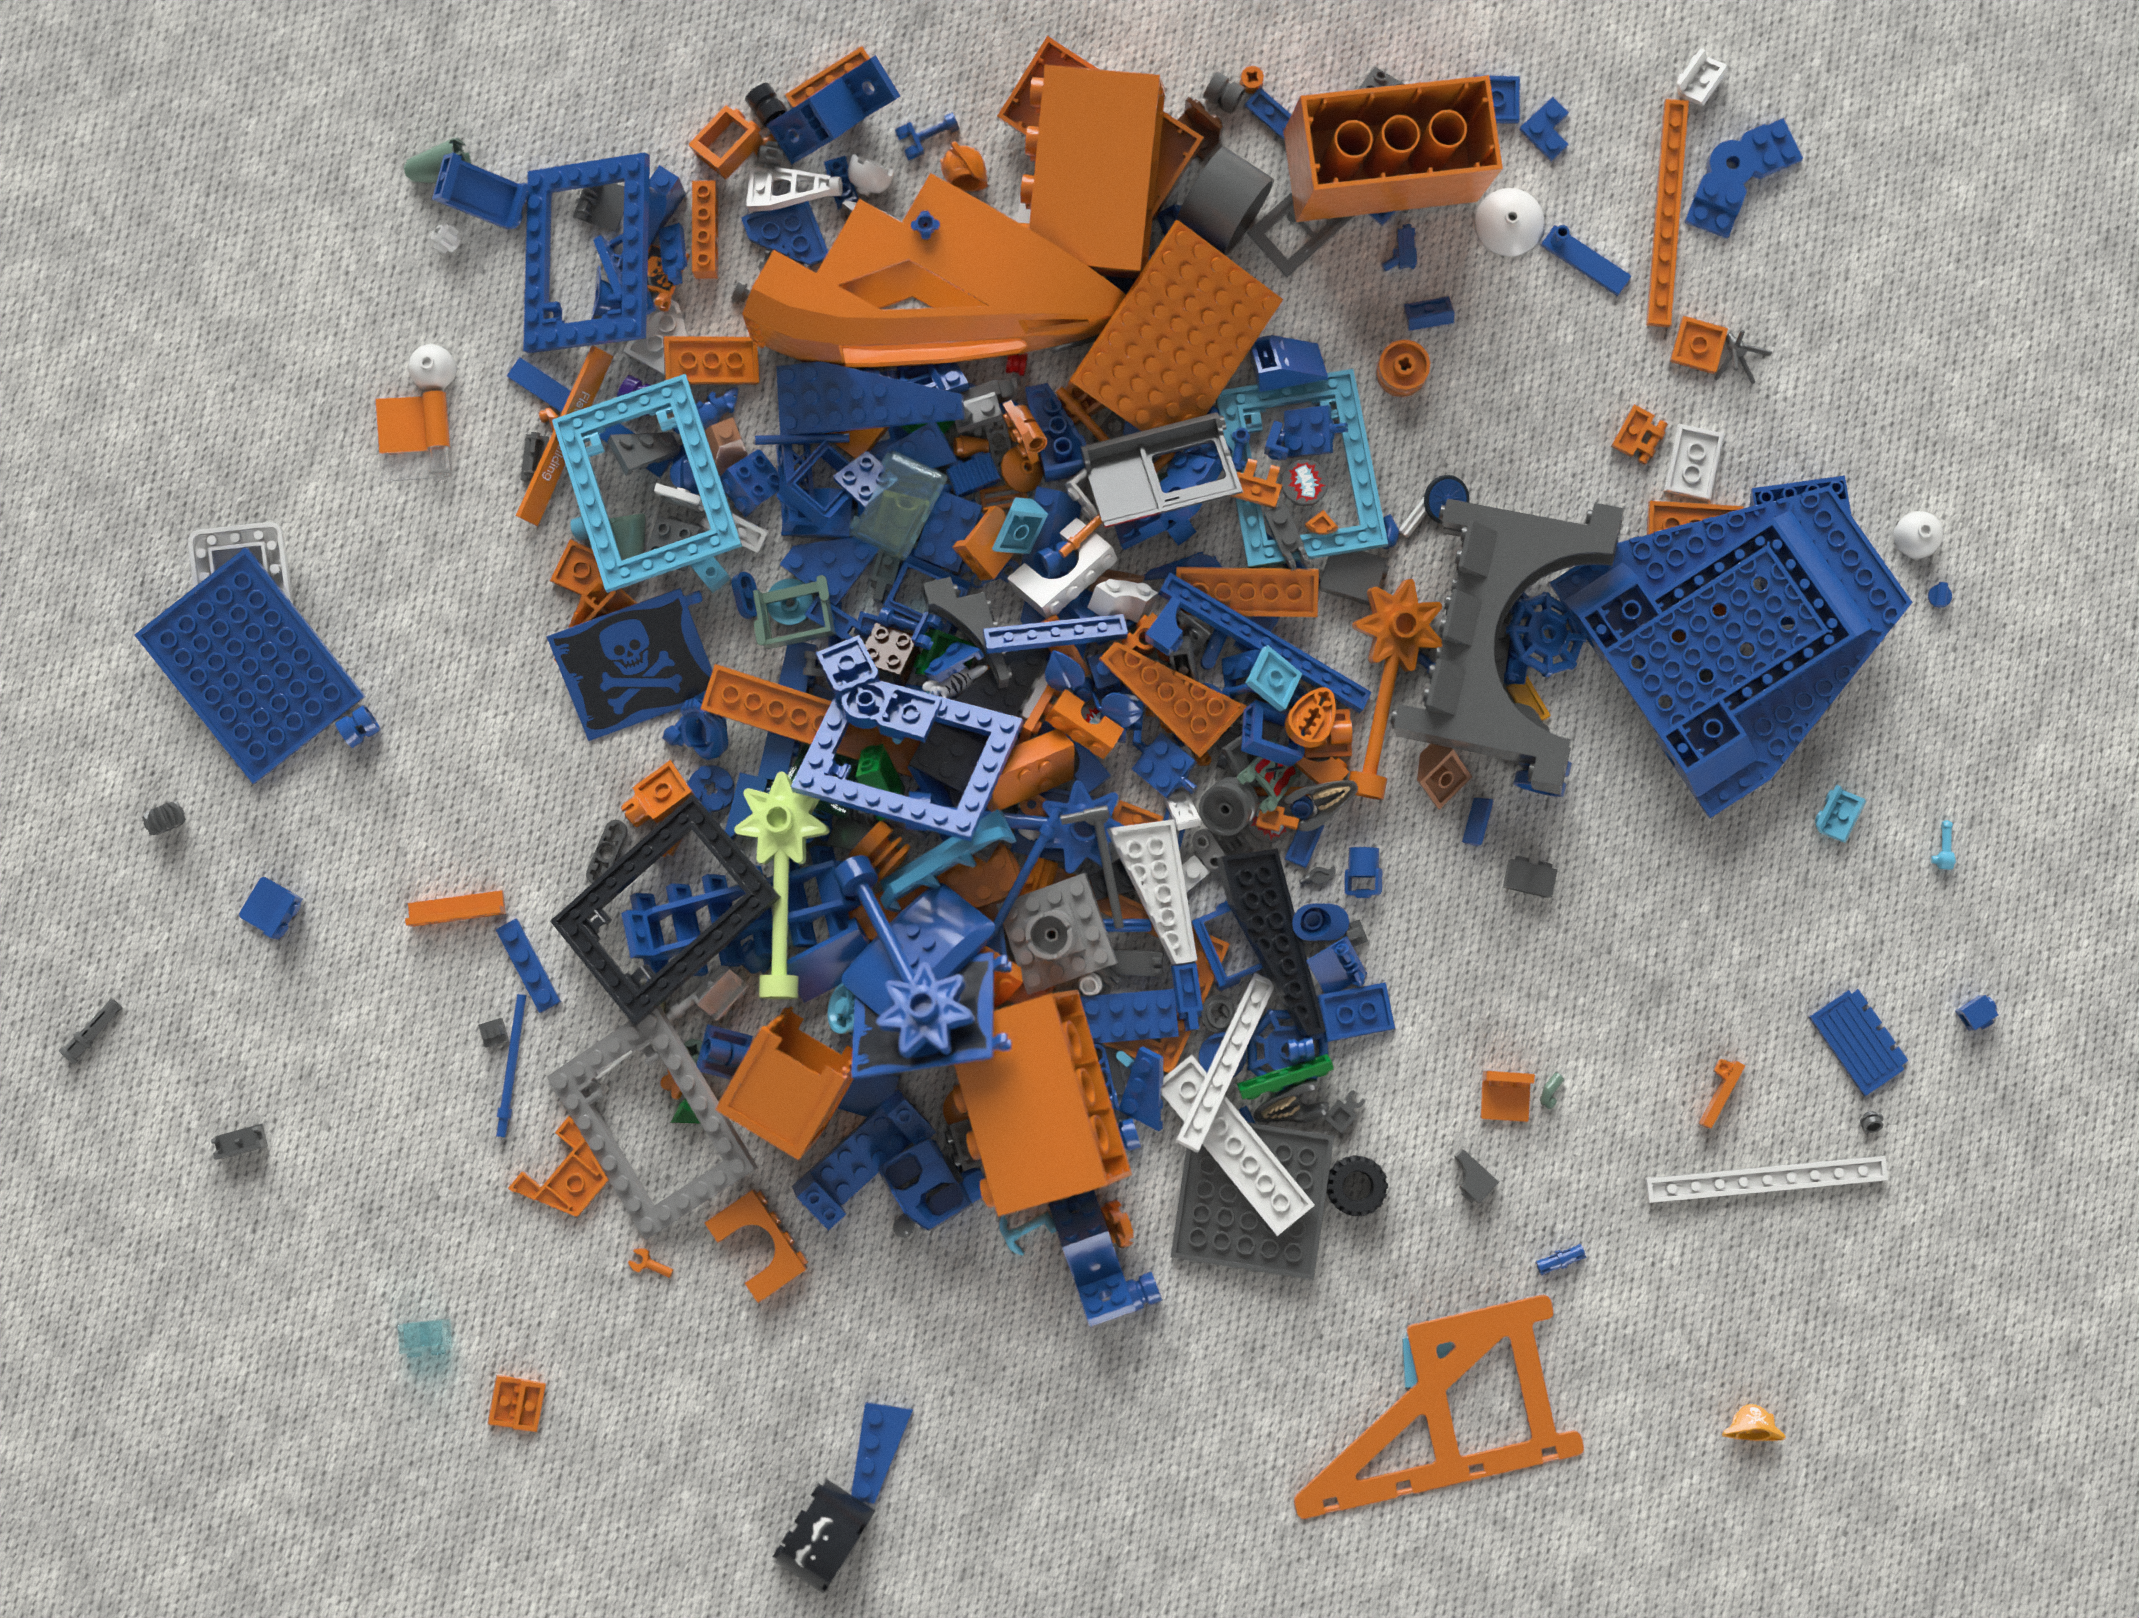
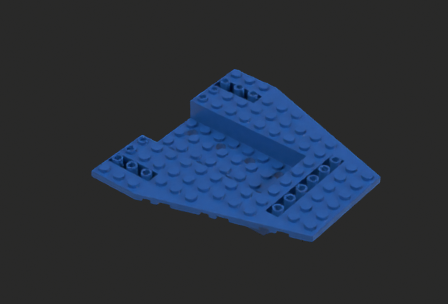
M1831 486L1618 542L1613 566H1574L1549 583L1600 660L1604 661L1606 659L1658 735L1656 742L1709 819L1772 779L1913 603ZM1758 578L1763 579L1766 582V589L1762 591L1755 589L1753 581ZM1715 605H1722L1726 609V614L1718 617L1714 615L1712 608ZM1783 618H1790L1794 623L1793 629H1783L1781 620ZM1674 631H1682L1685 634V641L1682 643L1675 642L1672 639V633ZM1743 644L1751 645L1753 654L1751 656L1742 655L1740 646ZM1634 657H1641L1644 659L1645 666L1641 669H1636L1632 666L1631 660ZM1702 670H1708L1712 673V680L1710 682L1700 680L1699 673ZM1662 696L1669 697L1672 701L1671 707L1667 709L1660 707L1658 703L1659 698Z

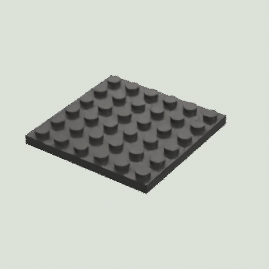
M1248 1123L1314 1203L1310 1210L1278 1236L1203 1144L1198 1152L1186 1148L1170 1257L1314 1280L1334 1136Z

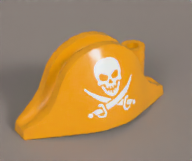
M1753 1404L1742 1407L1734 1415L1731 1426L1722 1432V1437L1738 1440L1783 1441L1786 1438L1785 1434L1775 1426L1774 1414H1768L1765 1409Z

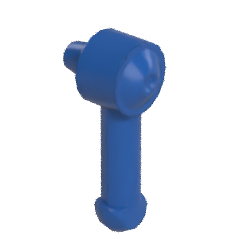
M684 716L675 725H671L664 730L662 739L671 746L679 745L682 747L685 744L681 736L682 718Z

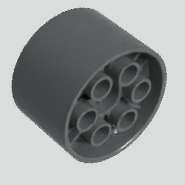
M1222 147L1208 162L1195 181L1180 208L1176 220L1183 223L1221 253L1228 255L1242 239L1263 207L1273 187L1274 178L1228 148Z

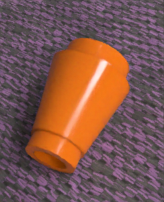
M960 435L954 438L953 450L955 455L960 456L962 459L979 452L988 453L989 442L988 439Z

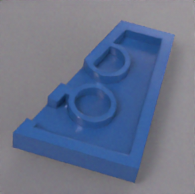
M1143 1046L1138 1049L1119 1106L1120 1110H1118L1158 1132L1163 1129V1121L1161 1120V1109H1163V1100L1161 1099L1163 1056Z

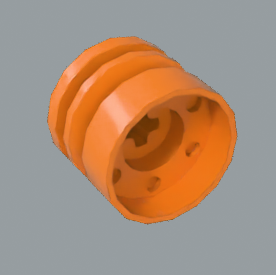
M883 820L878 822L849 854L850 857L864 855L869 858L874 870L876 868L880 870L877 874V883L891 875L902 864L908 851L912 848L908 843L900 850L896 848L903 839L898 837L893 842H890L888 839L893 829Z

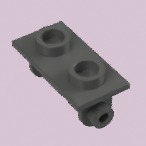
M531 432V435L526 434L520 480H532L549 442V436H540L538 432Z

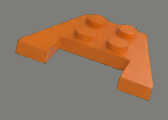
M568 1116L555 1133L573 1148L570 1154L543 1186H540L528 1174L522 1171L508 1189L579 1217L609 1179L573 1118Z

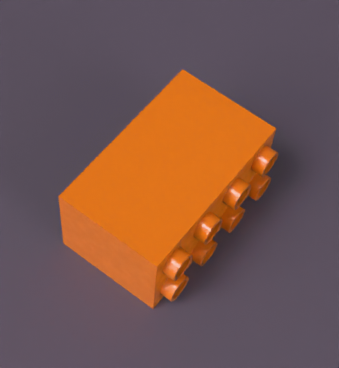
M1045 65L1044 78L1033 77L1031 81L1030 107H1035V114L1040 115L1039 127L1028 126L1026 131L1025 155H1029L1030 161L1035 162L1034 175L1023 174L1020 201L1031 212L1030 222L1020 224L1069 253L1101 276L1137 279L1148 263L1166 91L1160 75Z
M1489 75L1302 95L1283 131L1296 222L1478 202L1503 169Z
M1078 989L1048 994L994 1011L993 1038L998 1034L1007 1033V1040L1011 1039V1050H994L992 1059L952 1064L955 1066L960 1083L953 1087L954 1101L961 1113L968 1112L973 1131L967 1133V1146L974 1160H982L987 1177L980 1181L981 1195L986 1206L989 1208L995 1206L997 1216H1002L1104 1187L1131 1176L1132 1172Z

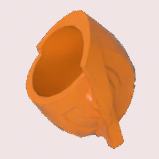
M956 141L952 142V149L947 151L944 158L940 160L942 174L946 182L964 192L978 191L988 187L987 169L981 153L975 150V148L959 146Z

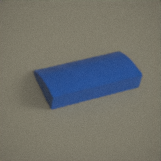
M885 1074L854 1079L838 1109L868 1117L896 1092L900 1077Z

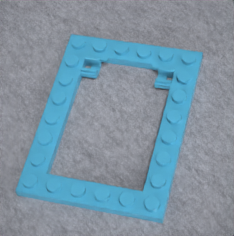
M1353 369L1327 373L1328 380L1259 392L1257 384L1222 390L1216 399L1220 416H1224L1226 429L1223 430L1227 446H1230L1233 451L1231 454L1232 459L1235 447L1232 440L1233 432L1240 427L1245 428L1248 434L1262 432L1260 413L1266 412V408L1309 401L1312 404L1319 403V406L1335 404L1336 409L1331 410L1332 420L1338 419L1339 423L1347 422L1348 432H1343L1341 435L1359 526L1340 528L1327 535L1315 533L1300 535L1309 559L1388 546ZM1251 418L1252 423L1245 424V419ZM1249 443L1244 446L1242 460L1246 461L1245 468L1248 458L1252 459ZM1235 498L1248 568H1260L1286 563L1284 556L1282 557L1275 540H1267L1261 505ZM1297 551L1291 553L1295 562L1301 561Z
M686 374L552 419L607 593L742 547ZM673 413L674 417L668 419L667 414ZM646 414H650V416L657 415L663 432L676 427L679 429L711 530L622 560L590 457L605 452L600 440V434L606 432L605 428ZM591 441L592 446L586 447L585 443Z

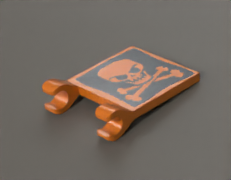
M651 244L648 249L647 287L649 291L660 293L656 297L654 304L659 307L660 311L667 312L670 308L671 297L676 286L668 280V275L664 274L660 246ZM686 253L687 262H688L690 255H689L688 253Z

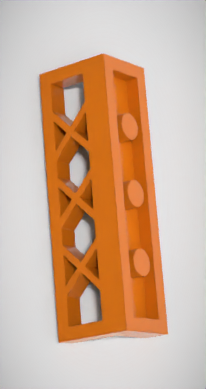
M500 890L408 903L409 918H405L406 926L416 927L506 914L504 893Z

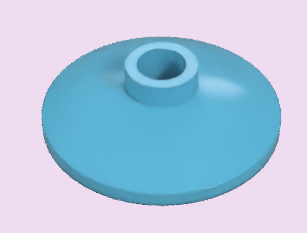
M783 579L776 582L768 592L804 583L796 579ZM812 594L792 598L795 601L793 607L786 606L787 600L767 604V610L770 616L780 624H798L807 618L805 613L813 602Z

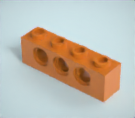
M692 181V273L695 279H719V189L716 181Z

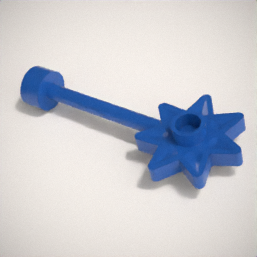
M1080 780L1073 783L1068 803L1048 800L1042 803L1041 808L1048 817L1002 812L1010 828L1039 831L1043 823H1046L1054 807L1062 810V815L1082 812L1084 809L1108 805L1110 818L1104 823L1107 843L1112 842L1106 829L1124 826L1111 818L1118 800V794L1112 792L1092 800ZM909 791L908 797L930 803L931 793ZM946 807L953 810H957V808L955 807ZM985 811L982 818H984L992 812ZM1059 818L1055 826L1056 831L1052 838L1049 837L1044 848L1063 849L1064 871L1067 874L1073 873L1086 857L1102 867L1094 825H1090L1086 821L1062 825L1061 818ZM905 825V829L927 831V829L917 826Z
M858 855L843 861L835 869L834 876L844 895H858L902 981L889 980L886 982L885 986L895 1005L877 1018V1024L883 1031L901 1032L900 1050L905 1057L912 1056L926 1042H929L943 1054L950 1053V1029L971 1024L975 1020L969 1009L957 1003L966 987V982L961 975H955L937 982L927 962H922L915 974L871 889L877 882L878 875L869 858L864 855Z

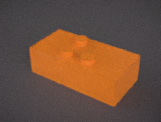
M1055 729L1014 746L987 808L991 812L997 809L1002 810L1073 780L1074 743L1061 730Z

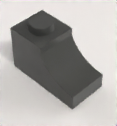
M1460 1149L1454 1156L1461 1164L1463 1170V1182L1459 1187L1464 1191L1461 1194L1470 1203L1474 1200L1477 1203H1481L1499 1181L1464 1149Z

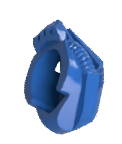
M692 698L685 700L680 709L681 714L684 716L681 726V736L687 747H693L703 759L711 760L718 758L728 749L726 719L700 710L703 702L701 699L696 700Z

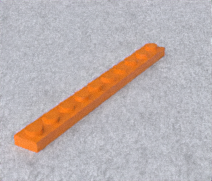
M1665 99L1663 106L1647 326L1669 328L1672 321L1689 101Z

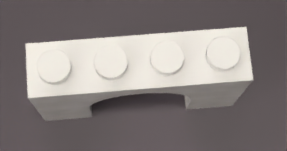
M1078 518L1073 520L1060 532L1063 541L1067 542L1069 537H1074L1086 525ZM1094 531L1079 544L1080 548L1074 550L1075 554L1079 557V561L1069 574L1058 579H1046L1024 563L1007 578L1014 592L1046 619L1054 614H1058L1069 602L1077 598L1085 588L1094 583L1101 574L1111 568L1118 560L1113 547Z

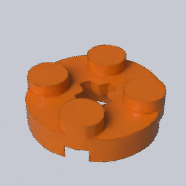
M1112 1200L1105 1203L1104 1207L1100 1209L1104 1221H1106L1112 1243H1116L1118 1247L1123 1249L1133 1245L1130 1239L1134 1238V1233L1127 1213H1121L1118 1208L1122 1206L1118 1200Z

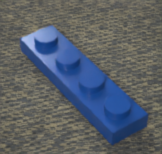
M516 918L495 929L538 1012L542 1013L562 1002L519 920Z

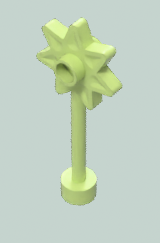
M784 772L777 774L769 794L750 788L744 790V797L753 814L739 823L734 829L735 833L741 836L758 839L757 861L759 863L767 865L774 859L773 888L781 896L773 904L772 974L761 975L759 980V998L798 999V976L787 975L789 857L796 863L804 864L806 862V839L827 835L830 831L827 825L812 815L820 799L792 792V782L789 775Z

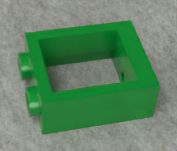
M870 745L861 750L856 774L859 784L904 796L905 786L884 745ZM876 815L878 821L888 819Z

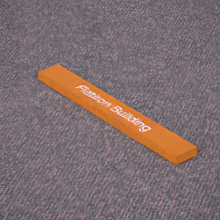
M591 346L560 417L592 406L614 356L596 346ZM555 429L515 515L536 526L539 525L565 467V460Z

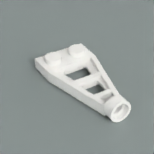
M764 167L750 168L747 209L749 212L771 211L825 196H841L842 180L841 177H831L775 167V170ZM776 180L791 182V191L785 195L773 196L774 182ZM798 182H814V188L810 191L798 193Z

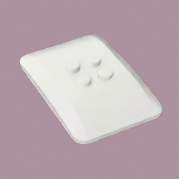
M263 522L196 530L190 534L188 548L193 587L197 586L246 547L293 604L282 528L278 524Z

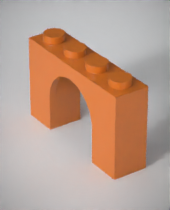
M753 1189L705 1222V1225L717 1243L746 1225H757L770 1233L775 1244V1254L772 1262L763 1271L745 1282V1285L757 1303H759L808 1268L805 1264L808 1263V1260L801 1250L799 1252L795 1250L792 1245L795 1241L788 1231L783 1232L779 1226L781 1220L776 1212L772 1211L770 1213L765 1205L768 1203V1200L764 1194Z

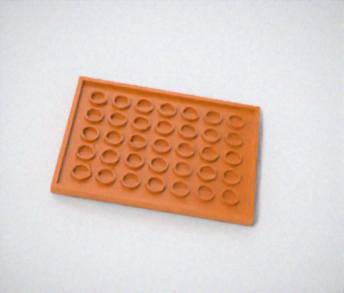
M1176 220L1069 381L1140 431L1204 416L1208 413L1284 299L1183 223Z

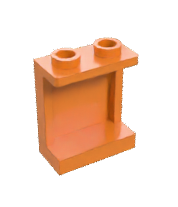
M997 506L984 507L982 510L984 516L967 538L956 541L952 546L954 551L981 581L995 579L1014 554L992 550L1006 519L1005 512Z

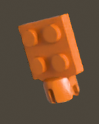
M669 760L632 787L635 794L622 804L621 809L622 812L625 811L626 818L635 827H640L649 819L659 823L694 793L674 763Z

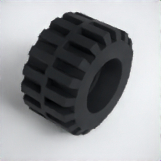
M1357 1155L1345 1157L1334 1164L1335 1166L1330 1169L1326 1192L1330 1202L1339 1211L1350 1216L1363 1217L1376 1212V1209L1383 1205L1382 1202L1387 1197V1176L1383 1172L1382 1167L1374 1160ZM1352 1172L1364 1173L1371 1182L1370 1192L1362 1200H1352L1344 1193V1179Z

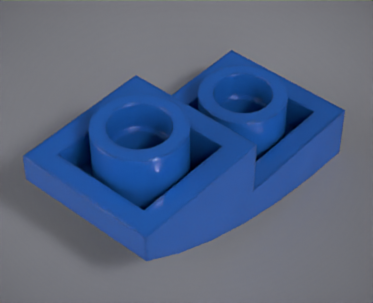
M846 156L824 161L827 175L841 177L842 195L834 196L837 209L842 208V202L845 200L858 202L859 199L855 186L848 177L849 165Z

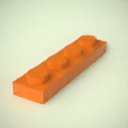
M863 46L786 93L785 98L793 108L834 80L867 61L870 57Z

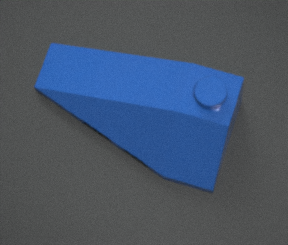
M1048 383L1025 387L1029 410L1048 440L1046 447L1038 453L1045 483L1069 478L1085 468L1080 447L1087 445L1086 441L1074 426L1072 419L1068 417L1062 408V404Z
M1037 486L1034 501L1048 513V516L1030 554H1023L1021 566L1025 563L1034 571L1033 554L1063 541L1060 532L1073 520L1080 518L1082 508L1079 502L1072 500L1068 494Z

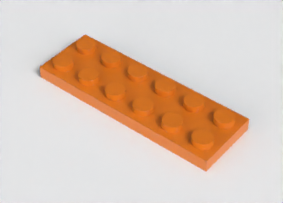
M1176 568V576L1243 616L1318 617L1319 569H1295L1291 571L1289 568ZM1180 608V610H1182L1185 614L1192 615L1187 611L1183 610L1182 608Z

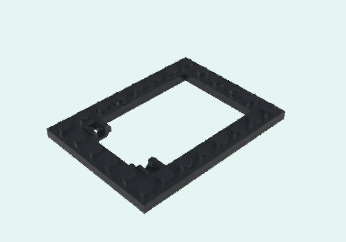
M693 794L551 919L550 922L631 1023L637 1026L777 902L781 896ZM693 830L746 894L657 973L646 963L639 967L632 975L628 972L625 974L599 942L601 940L598 935L600 932L599 928L604 924L608 925L612 921L603 908L686 834ZM597 914L598 916L593 921H591L590 919ZM647 976L649 980L643 985L641 979Z

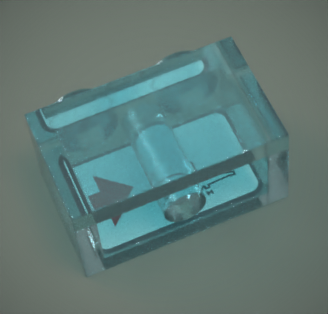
M451 1318L406 1322L397 1325L399 1354L407 1353L408 1358L422 1356V1352L431 1351V1355L446 1354V1350L452 1348Z

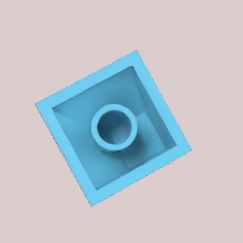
M1015 497L992 550L996 552L1030 554L1048 513L1033 499Z

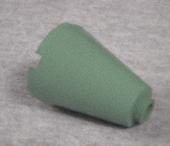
M451 138L407 159L404 165L406 177L412 182L436 183L443 157L450 153L462 156L461 160L472 164L469 152L464 153L462 146H466L460 138Z
M645 513L609 518L622 560L643 554L646 524Z

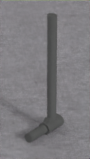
M1108 805L1061 815L1062 825L1081 821L1094 825L1115 929L1124 927L1104 823L1110 818Z

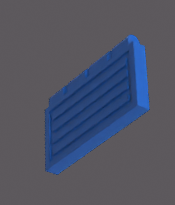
M1857 989L1853 993L1847 990L1810 1015L1809 1018L1863 1096H1867L1905 1070L1902 1065L1908 1059L1899 1046L1893 1050L1889 1048L1896 1042L1885 1026L1880 1030L1876 1029L1882 1022L1872 1007L1867 1008L1865 1011L1862 1009L1868 1002L1860 990Z

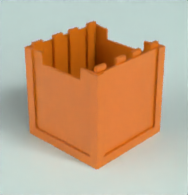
M790 1006L789 1008H783L780 1015L766 1027L762 1026L715 1110L797 1160H800L822 1136L854 1080L852 1078L853 1048L847 1045L843 1053L839 1054L801 1031L799 1027L804 1019L793 1013V1007Z

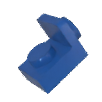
M1278 421L1273 422L1264 450V454L1276 461L1286 460L1289 452L1288 448L1281 446L1285 432L1281 431L1283 423Z

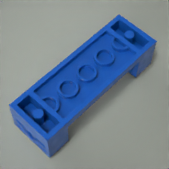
M898 1089L791 1187L797 1199L829 1231L846 1215L842 1205L879 1173L878 1168L901 1153L910 1143L916 1145L926 1138H931L936 1131L929 1121Z

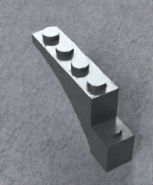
M951 577L923 583L922 594L928 613L937 614L964 633L984 654L998 689L1008 687L1012 672L1010 665L1005 664L1003 656H1006V652L987 654L983 638L984 628L998 627L997 621H993L991 613H993L991 600H986L984 592L959 598L958 587L956 584L953 585Z

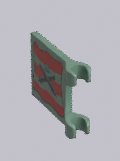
M1274 737L1269 740L1270 742L1279 744ZM1256 756L1250 765L1237 776V779L1242 785L1246 781L1249 783L1256 778L1269 796L1259 805L1260 810L1264 814L1268 810L1271 812L1276 809L1278 801L1301 773L1295 764L1288 767Z

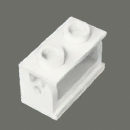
M720 964L692 994L691 998L706 1013L718 1021L720 1017L725 1016L729 1012L730 1006L736 1000L743 997L749 985L729 966H721Z

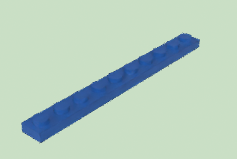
M1172 573L1167 575L1158 595L1168 601L1175 597L1181 601L1180 608L1251 650H1262L1263 647L1270 646L1302 673L1300 679L1317 689L1321 687L1330 689L1334 694L1335 700L1359 714L1364 710L1371 691Z

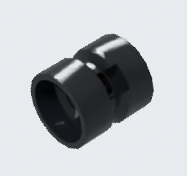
M762 83L756 86L745 97V102L752 112H756L757 119L765 128H767L769 122L787 112V108L781 100L776 98V92L769 83Z

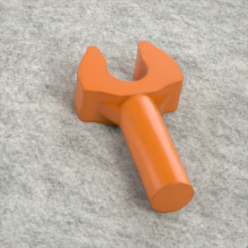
M637 1248L633 1250V1252L643 1257V1261L640 1264L632 1260L628 1261V1264L634 1271L641 1272L642 1269L648 1268L668 1278L671 1277L674 1269L652 1260L648 1249Z

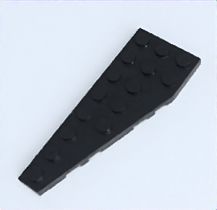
M1049 648L1006 652V656H1003L1005 664L1010 665L1012 672L1008 687L998 689L994 675L989 668L955 701L1016 716L1050 652ZM934 721L926 741L920 742L909 766L963 795L989 736Z
M1278 848L1217 858L1228 905L1302 1037L1326 1032L1310 968L1306 962L1307 957L1303 942L1293 930L1292 920L1295 912Z

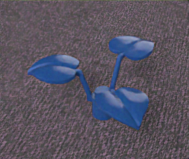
M1055 650L1052 651L1045 669V680L1051 688L1058 691L1071 688V690H1074L1073 694L1084 702H1088L1093 698L1097 710L1102 711L1100 721L1106 716L1122 728H1125L1140 718L1143 709L1136 705L1129 697L1120 693L1106 695L1100 705L1097 692L1093 691L1094 682L1090 678L1085 677L1082 667L1067 655ZM1045 720L1037 737L1056 728ZM1066 735L1074 744L1076 743L1071 737Z

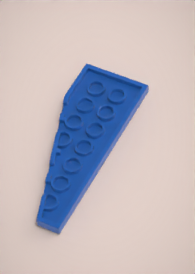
M822 361L776 366L780 435L820 434L965 419L964 397L962 394Z

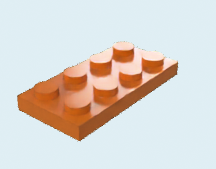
M664 336L665 381L686 374L689 384L758 385V346L751 342L752 338Z

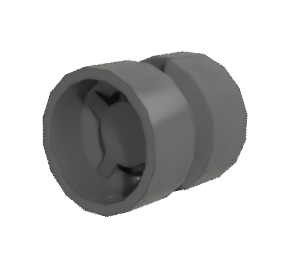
M1216 72L1204 92L1203 99L1212 104L1219 103V107L1222 110L1232 114L1241 101L1246 88L1235 81L1230 83L1228 77L1220 72Z

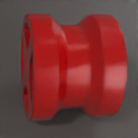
M1028 353L1008 355L1005 373L1011 374L1015 372L1019 376H1024Z

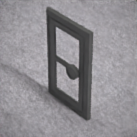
M1291 192L1254 225L1247 234L1275 266L1288 277L1354 216L1333 218L1316 235L1304 221L1298 222L1311 239L1287 259L1265 233L1286 214L1290 222H1296Z

